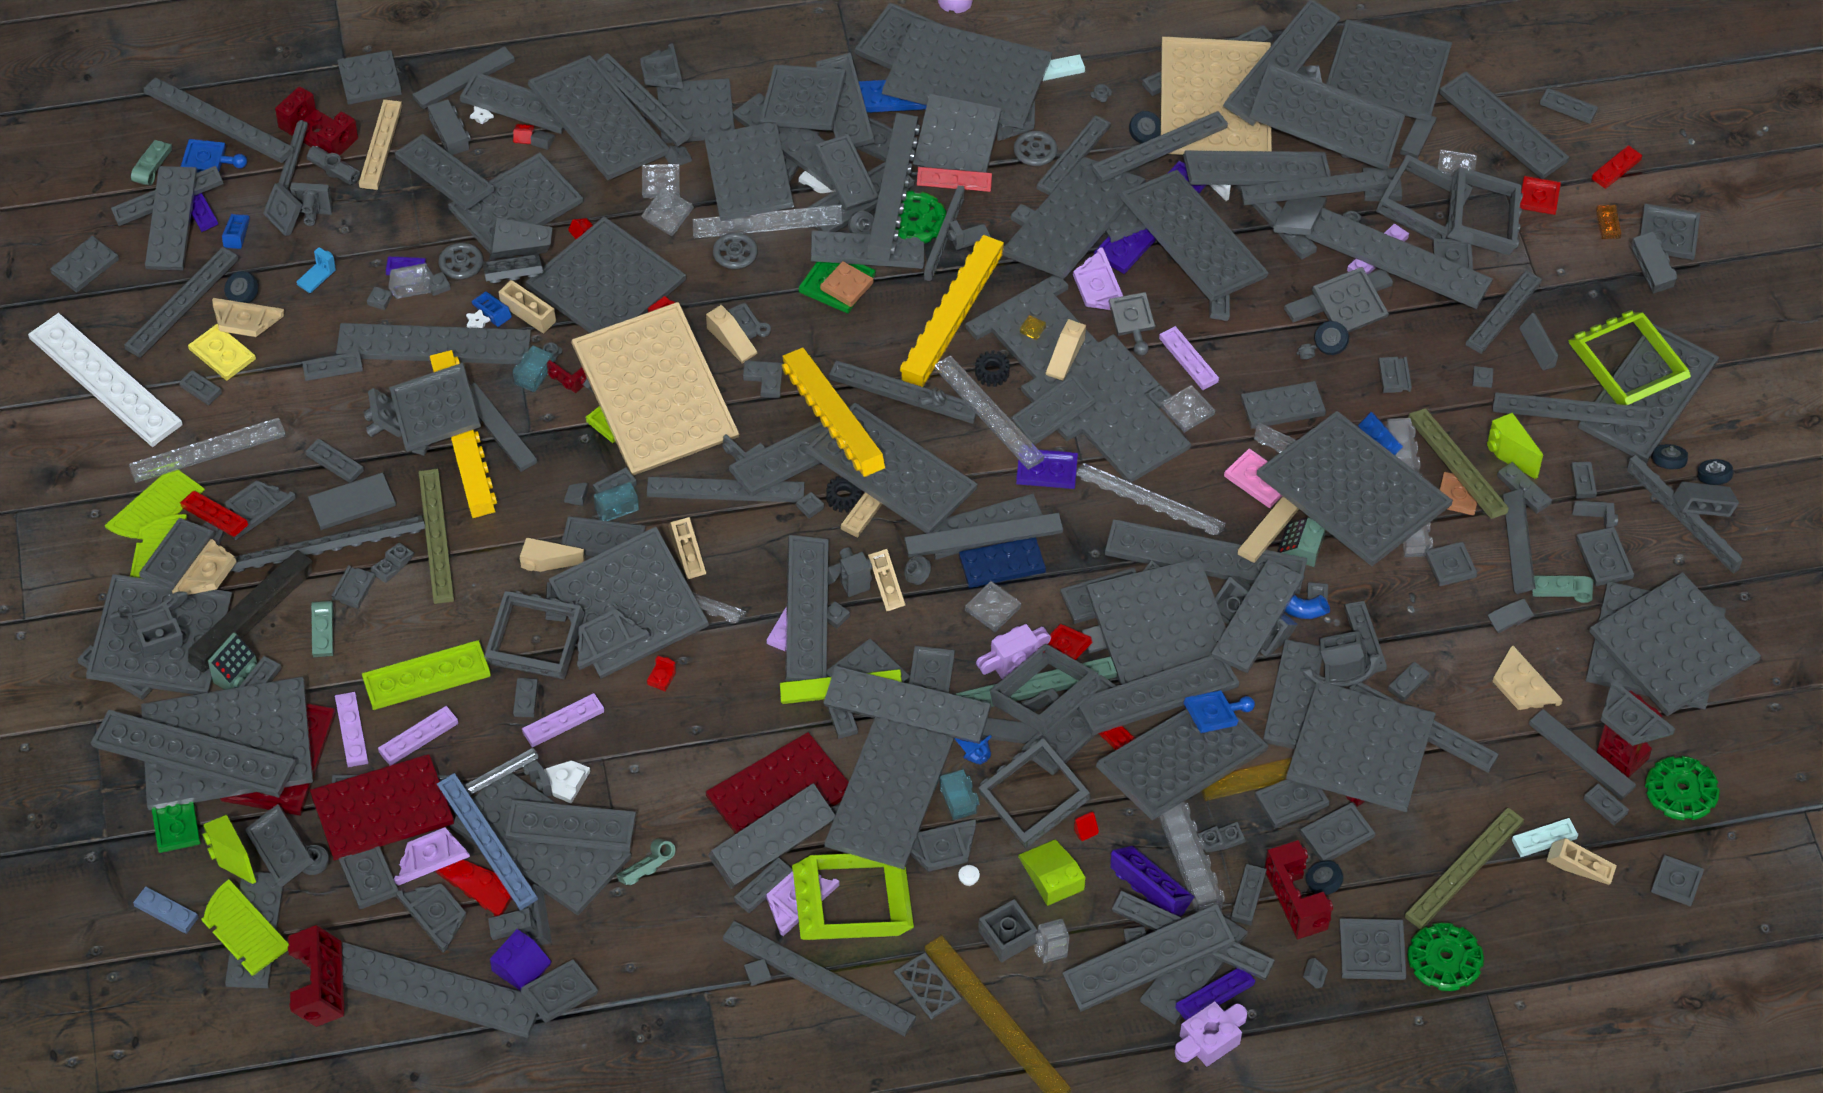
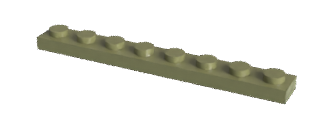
M1427 409L1409 413L1408 420L1491 519L1507 514L1509 507Z
M438 469L419 471L434 604L454 602Z
M1507 808L1405 914V918L1419 929L1424 928L1523 825L1524 819L1510 808Z

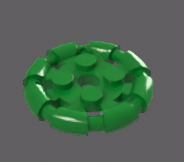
M907 191L905 201H901V203H904L903 214H899L901 224L900 229H896L899 230L898 236L905 240L906 238L917 237L920 241H924V244L929 243L931 239L937 238L947 214L946 209L942 203L938 202L936 197L929 193ZM913 200H919L920 203L913 202ZM912 217L918 218L917 221H911L909 219Z
M1670 756L1655 763V767L1649 770L1645 780V787L1648 788L1646 794L1651 804L1657 810H1662L1665 816L1676 820L1684 821L1687 818L1697 820L1710 813L1711 808H1715L1720 796V789L1717 787L1718 780L1713 771L1708 766H1703L1701 761L1688 756L1678 758ZM1695 770L1700 773L1698 776L1693 773ZM1678 784H1685L1688 789L1682 790L1678 787ZM1662 786V789H1656V787ZM1690 806V810H1684V807Z
M1441 922L1434 923L1428 928L1424 927L1413 936L1411 940L1412 945L1408 947V962L1415 971L1414 975L1429 987L1431 985L1435 986L1441 991H1457L1462 986L1468 987L1481 974L1480 968L1484 966V954L1482 947L1477 943V938L1470 931L1463 927L1453 926L1452 923ZM1435 934L1439 938L1434 939L1432 935ZM1425 946L1426 950L1421 949L1420 947ZM1464 946L1470 947L1471 949L1465 950ZM1448 952L1452 957L1444 959L1440 954ZM1425 961L1426 966L1422 967L1420 963ZM1466 962H1470L1472 966L1467 965ZM1435 973L1443 976L1442 979L1435 978ZM1459 973L1461 978L1456 979V976Z

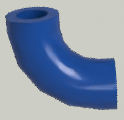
M1294 595L1285 612L1299 619H1314L1328 614L1330 606L1322 595L1310 600L1301 599Z

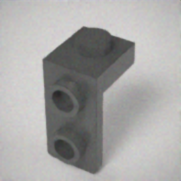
M957 220L950 222L948 237L953 242L956 250L975 245L976 241H980L983 235L991 237L984 224L962 230Z
M727 434L723 436V449L727 454H731L736 462L765 449L759 443L745 453Z
M1584 500L1574 502L1572 515L1603 517L1604 529L1617 526L1618 514H1615L1614 503L1587 502Z
M1052 688L1048 691L1040 692L1030 700L1023 701L1021 705L1035 712L1045 706L1049 707L1060 697Z

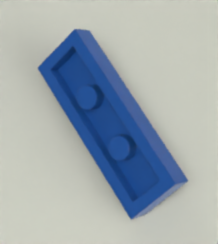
M1372 412L1358 425L1362 431L1394 455L1403 447Z

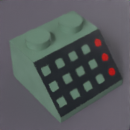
M1311 518L1287 523L1277 552L1307 558L1306 565L1314 567L1326 530Z
M234 632L208 660L213 683L224 690L238 688L257 665L255 654Z

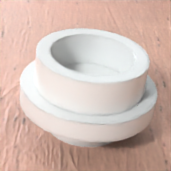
M966 865L960 869L959 879L964 885L971 886L979 880L980 874L976 867Z

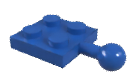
M189 139L181 167H196L197 173L216 166L219 172L221 163L233 164L239 169L244 168L247 164V158L243 154H236L234 157L224 156L226 145L222 142Z
M1220 690L1186 697L1184 705L1200 733L1237 726L1239 720L1233 711L1250 712L1254 709L1255 702L1251 697L1244 696L1239 702L1229 704Z

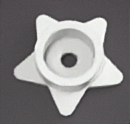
M474 106V113L470 115V118L483 124L489 119L494 118V116L488 110Z
M478 310L475 314L468 313L466 315L469 320L467 328H484L485 323L490 321L489 317L483 315L482 310Z

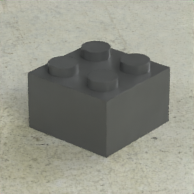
M1015 899L979 918L978 931L1001 963L1037 943L1038 930Z

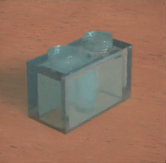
M532 346L529 351L525 352L522 361L513 370L515 384L535 393L548 375L547 362L549 360L553 362V354Z
M631 482L594 494L595 510L600 520L609 521L639 510L638 496Z
M964 770L940 776V789L953 820L977 814V805H979L978 795L972 792V781L969 776L966 777Z

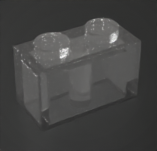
M426 263L392 269L388 288L396 299L431 293L433 274Z
M1063 919L1038 925V933L1035 934L1037 944L1034 945L1037 957L1041 956L1043 964L1067 957L1069 934Z

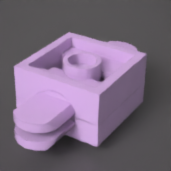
M1027 624L1020 627L1017 626L1010 632L995 637L991 643V652L979 657L976 665L984 675L996 670L1003 680L1037 651L1038 648L1048 644L1051 636L1044 627L1031 631Z
M1213 1002L1183 1022L1180 1031L1182 1040L1175 1046L1176 1058L1186 1063L1198 1056L1207 1067L1240 1045L1242 1032L1238 1027L1246 1022L1247 1011L1245 1007L1235 1004L1223 1011L1216 1002Z

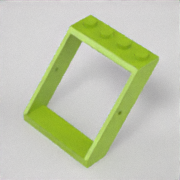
M1633 310L1624 312L1622 317L1618 319L1617 317L1606 320V324L1602 326L1601 324L1590 327V331L1586 333L1585 331L1574 334V338L1568 340L1575 352L1616 404L1629 405L1691 377L1689 369L1643 312H1633ZM1634 322L1673 372L1624 393L1585 342Z
M852 854L810 855L792 865L801 939L899 936L914 928L906 867L901 869ZM884 867L891 922L824 924L818 870Z

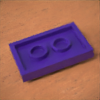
M1020 448L1016 484L1075 489L1078 453Z

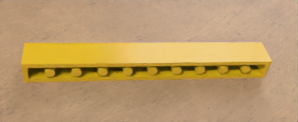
M983 235L980 241H976L972 254H968L965 266L959 269L957 279L951 282L949 292L943 295L940 307L935 308L932 320H928L924 333L918 336L915 348H911L907 361H903L900 367L902 381L921 387L925 385L1001 259L1004 242Z
M800 348L783 355L784 364H782V369L785 375H789L792 384L797 386L799 394L805 396L808 406L813 407L816 417H820L824 428H828L830 436L836 439L839 448L844 449L847 459L852 460L855 470L860 471L863 477L885 469L882 452L805 349Z
M452 350L430 356L434 372L460 364L458 356L454 357ZM470 430L452 436L451 440L472 518L494 513V504H497L494 492L490 493L489 490L493 486L490 477L486 478L485 475L489 471L486 461L482 462L481 460L485 456L482 446L478 447L477 443L481 442L478 431Z

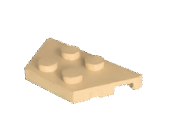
M217 298L212 299L218 328L222 332L257 337L284 317V309Z
M210 539L172 590V593L181 591L191 595L217 589L236 564L235 557L231 553L226 552L222 546L219 547L213 539Z
M1512 646L1496 672L1493 683L1518 710L1530 707L1542 708L1545 704L1561 705L1562 699L1521 653Z

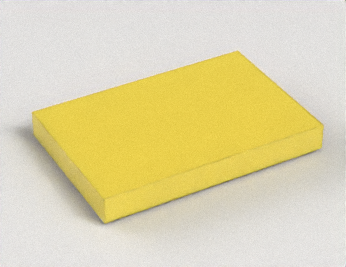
M218 324L188 345L190 351L226 381L256 359L255 354L228 332L219 331Z

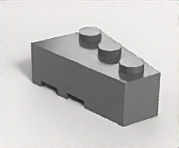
M496 218L493 226L489 260L502 257L512 258L517 255L526 256L547 253L551 244L552 227Z

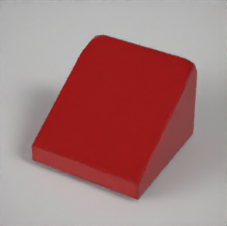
M516 124L513 130V142L531 144L530 137L534 134L535 126Z
M587 218L573 219L568 231L575 239H578L593 225Z
M1094 812L1075 819L1074 831L1080 841H1085L1099 833Z

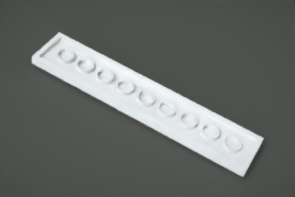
M59 313L28 334L30 340L150 446L154 447L182 426V421Z

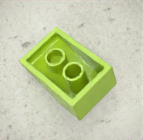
M1510 413L1493 420L1487 442L1489 450L1494 452L1500 460L1507 464L1513 462L1523 473L1534 479L1538 478L1543 453L1515 415Z
M225 815L203 824L206 833L202 835L206 845H210L207 850L211 860L216 859L221 868L249 883H256L247 852L228 816Z
M1056 839L1018 856L1047 906L1079 893L1085 888L1083 872L1077 862Z

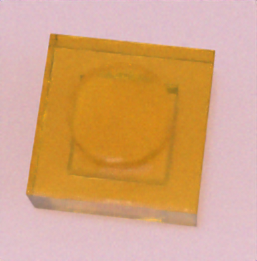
M1029 315L1020 327V333L1037 340L1046 328V322Z

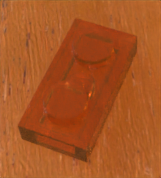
M1616 205L1597 206L1596 211L1602 239H1620L1621 229Z

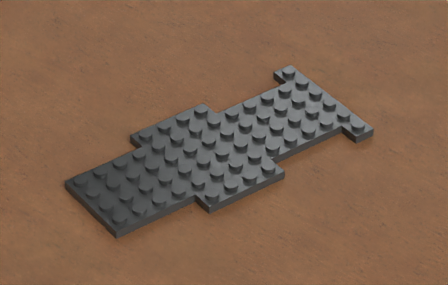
M1055 275L965 323V328L975 340L992 332L1034 378L1021 386V391L1031 402H1034L1062 382V380L1046 375V371L1060 334L1068 319L1080 323L1056 297L1068 290V284L1063 278ZM1086 330L1085 340L1065 379L1074 374L1094 397L1096 403L1057 429V431L1066 441L1083 433L1123 479L1130 484L1191 449V443L1146 395L1160 384L1113 334L1098 343Z

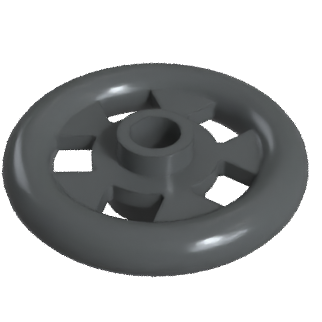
M1042 131L1025 132L1014 143L1016 157L1021 162L1030 166H1042L1051 162L1058 150L1054 138ZM1034 138H1040L1042 141L1034 140ZM1024 141L1029 142L1027 146L1022 145ZM1045 145H1050V149L1045 150ZM1027 151L1030 156L1027 157L1023 153ZM1041 154L1044 155L1043 158H1040V159L1037 158V156H1039V155H1041Z
M743 233L725 234L713 246L715 260L721 266L729 269L747 267L755 260L758 253L755 241ZM732 241L731 243L728 244V246H726V244H725L726 242ZM743 241V242H745L747 245H746L745 247H743L740 242ZM726 251V255L722 256L720 252ZM745 252L750 253L748 257L743 256ZM730 259H738V261L732 262Z
M455 243L446 247L441 252L438 260L441 271L454 279H467L474 276L481 270L482 262H484L481 251L469 243ZM462 250V252L454 254L455 251ZM472 253L474 257L470 258L468 254ZM452 258V263H446V259ZM470 263L474 265L471 269L467 268ZM453 268H458L460 271H453Z

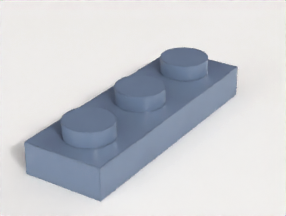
M145 887L133 902L134 907L187 934L198 919L197 913L148 887Z

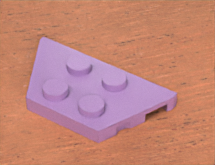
M1103 247L1099 248L1097 253L1091 258L1089 257L1082 266L1074 270L1073 277L1086 307L1110 310L1109 299L1123 296Z
M444 827L407 843L405 855L399 864L401 871L399 876L394 877V882L399 886L468 858L470 854Z
M793 871L766 894V899L782 936L799 922ZM819 875L822 901L839 886L837 879L833 878V881L821 878V875Z

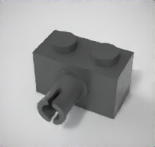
M851 548L842 549L840 551V556L842 557L840 560V583L847 596L851 597L870 590V581H872L870 573L872 564L870 559H866L863 552L853 555Z

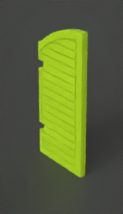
M172 466L105 525V528L118 535L138 539L140 527L166 516L177 515L183 510L180 502L192 491L201 494L205 489Z
M186 514L166 516L139 528L138 539H142L143 542L136 543L130 577L141 578L139 572L179 518L187 520Z
M229 879L217 889L211 897L204 917L201 920L209 929L213 926L217 927L213 931L214 935L237 960L242 957L246 959L241 964L252 976L288 951L289 944Z

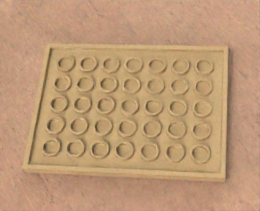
M1162 37L1160 135L1216 111H1219L1228 123L1226 129L1168 154L1183 155L1185 150L1272 151L1271 126L1258 121L1252 126L1223 106L1228 97L1271 47V42Z
M679 302L572 339L573 348L627 468L633 476L723 443V436L725 434L731 439L739 437V432Z

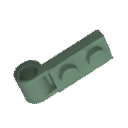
M154 140L134 166L131 180L151 186L155 179V171L172 151V144Z
M1534 576L1536 589L1532 591L1533 597H1574L1576 601L1581 603L1590 602L1593 598V580L1590 577Z
M333 601L312 602L313 657L333 656Z
M662 838L655 839L650 847L651 855L616 874L619 882L625 885H632L638 882L641 876L654 873L657 867L674 856V844ZM665 844V845H666V849H665V851L661 854V853H660V848H661L662 845Z

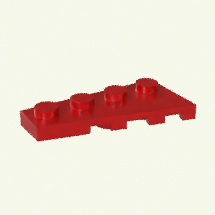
M460 860L435 871V873L451 885L464 891L466 896L476 900L481 907L491 911L495 917L503 915L512 900L494 872L468 861Z

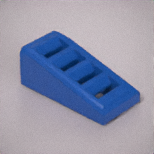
M231 214L222 235L225 248H242L250 220L249 215Z
M487 291L471 301L497 327L511 318L508 306Z

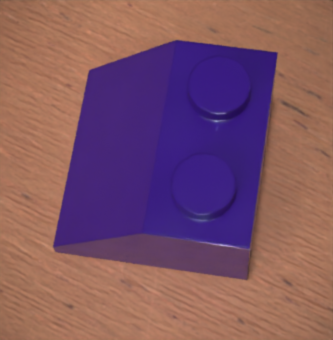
M518 929L490 958L492 972L520 991L523 986L538 979L552 964L551 960L536 942Z

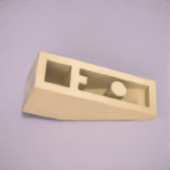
M722 305L706 314L707 329L741 363L757 354L756 349L735 318Z
M1068 319L1060 334L1046 375L1064 381L1085 340L1086 325Z
M690 517L670 522L668 525L670 535L687 580L706 575Z
M526 538L520 554L521 568L528 571L542 572L578 565L585 561L584 549Z
M885 549L869 554L868 556L886 611L906 606L888 550Z
M1566 838L1552 843L1547 862L1562 870L1608 885L1612 882L1617 866Z

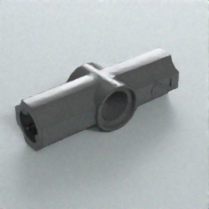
M312 146L309 149L307 160L324 169L329 177H337L349 185H354L358 181L360 176L359 170L343 162L338 154L328 153L318 146Z

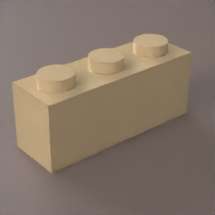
M510 280L499 291L500 301L508 306L510 312L543 334L556 322L553 307L514 281Z

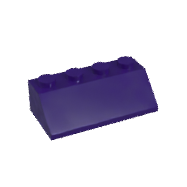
M1129 846L1112 851L1110 868L1116 872L1117 877L1130 883L1131 888L1147 897L1146 900L1150 904L1158 906L1176 916H1183L1195 896L1135 847Z

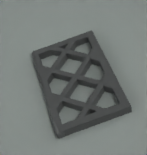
M926 953L921 954L894 971V974L931 1020L962 1001V998ZM925 960L930 967L929 970L917 968L918 963ZM904 971L913 972L911 981L905 980L901 973ZM916 972L928 974L927 983L915 982ZM931 975H936L943 983L942 986L930 984ZM913 986L925 988L924 997L918 996L913 990ZM928 990H941L940 999L927 998ZM944 991L950 992L954 999L944 1001ZM926 1002L938 1004V1009L931 1013L926 1006Z

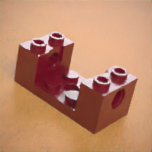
M300 86L275 108L278 128L292 136L297 122L300 120L307 122L308 126L303 143L310 147L318 146L328 153H336L340 156L358 139L354 118L341 111L333 120L316 109L313 94Z
M1631 690L1629 691L1662 718V715L1656 708L1647 704L1641 696L1636 695ZM1605 724L1597 753L1629 778L1649 760L1652 748L1647 742L1632 746Z
M1299 840L1268 849L1265 869H1267L1266 876L1297 940L1328 930L1333 910L1332 901L1330 898L1327 899L1324 892L1302 898L1299 889H1295L1293 881L1303 878V870L1306 869V859H1308L1307 850L1301 846Z
M317 925L289 935V955L301 960L303 964L311 968V984L290 992L289 1006L291 1012L315 1027L343 1017L344 994L341 940Z

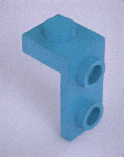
M320 247L314 251L316 264L297 281V285L308 293L313 292L336 270L334 256L329 251H325Z

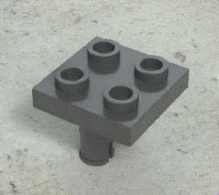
M291 183V194L302 204L299 213H305L304 223L306 225L312 226L315 224L316 214L332 215L333 207L329 185Z
M375 388L368 391L370 408L364 410L363 413L367 421L373 420V423L366 426L369 436L374 437L384 429L397 437L402 436L393 399Z

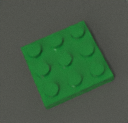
M816 262L799 286V293L848 314L853 306L850 307L820 290V285L841 263ZM849 264L872 278L876 275V270L865 265Z

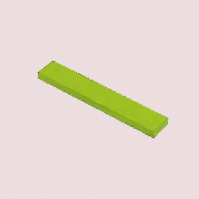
M901 670L867 673L902 682ZM832 677L780 683L781 703L824 700Z

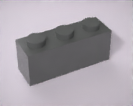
M448 99L427 106L429 119L445 150L451 155L469 150L468 142L471 141L468 131H464L462 119L457 118L455 106H451Z
M1652 231L1633 238L1631 248L1652 293L1674 287L1677 273L1669 264L1670 259L1668 254L1664 253L1660 237H1657L1655 232Z
M1681 482L1673 495L1680 510L1687 513L1730 517L1739 504L1732 489L1727 486Z

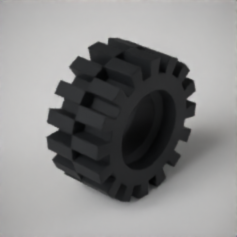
M991 350V354L986 351L985 355L981 353L977 357L975 377H977L978 382L981 380L982 385L987 383L988 387H990V384H993V387H997V383L1003 385V381L1006 382L1007 378H1009L1010 363L1009 359H1006L1005 354L1001 356V352L998 351L995 354V350ZM988 366H996L999 368V370L991 372L986 370L985 368Z
M836 476L835 480L832 478L830 483L827 484L826 500L830 508L833 506L834 511L838 508L839 512L842 513L845 510L847 513L850 508L852 510L861 498V489L843 477L840 479L839 476ZM849 491L851 495L840 497L837 495V492Z

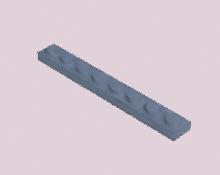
M454 773L437 783L438 788L519 910L537 901L536 894L456 774Z

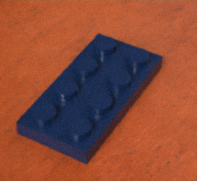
M1036 537L959 552V559L969 588L1046 572Z

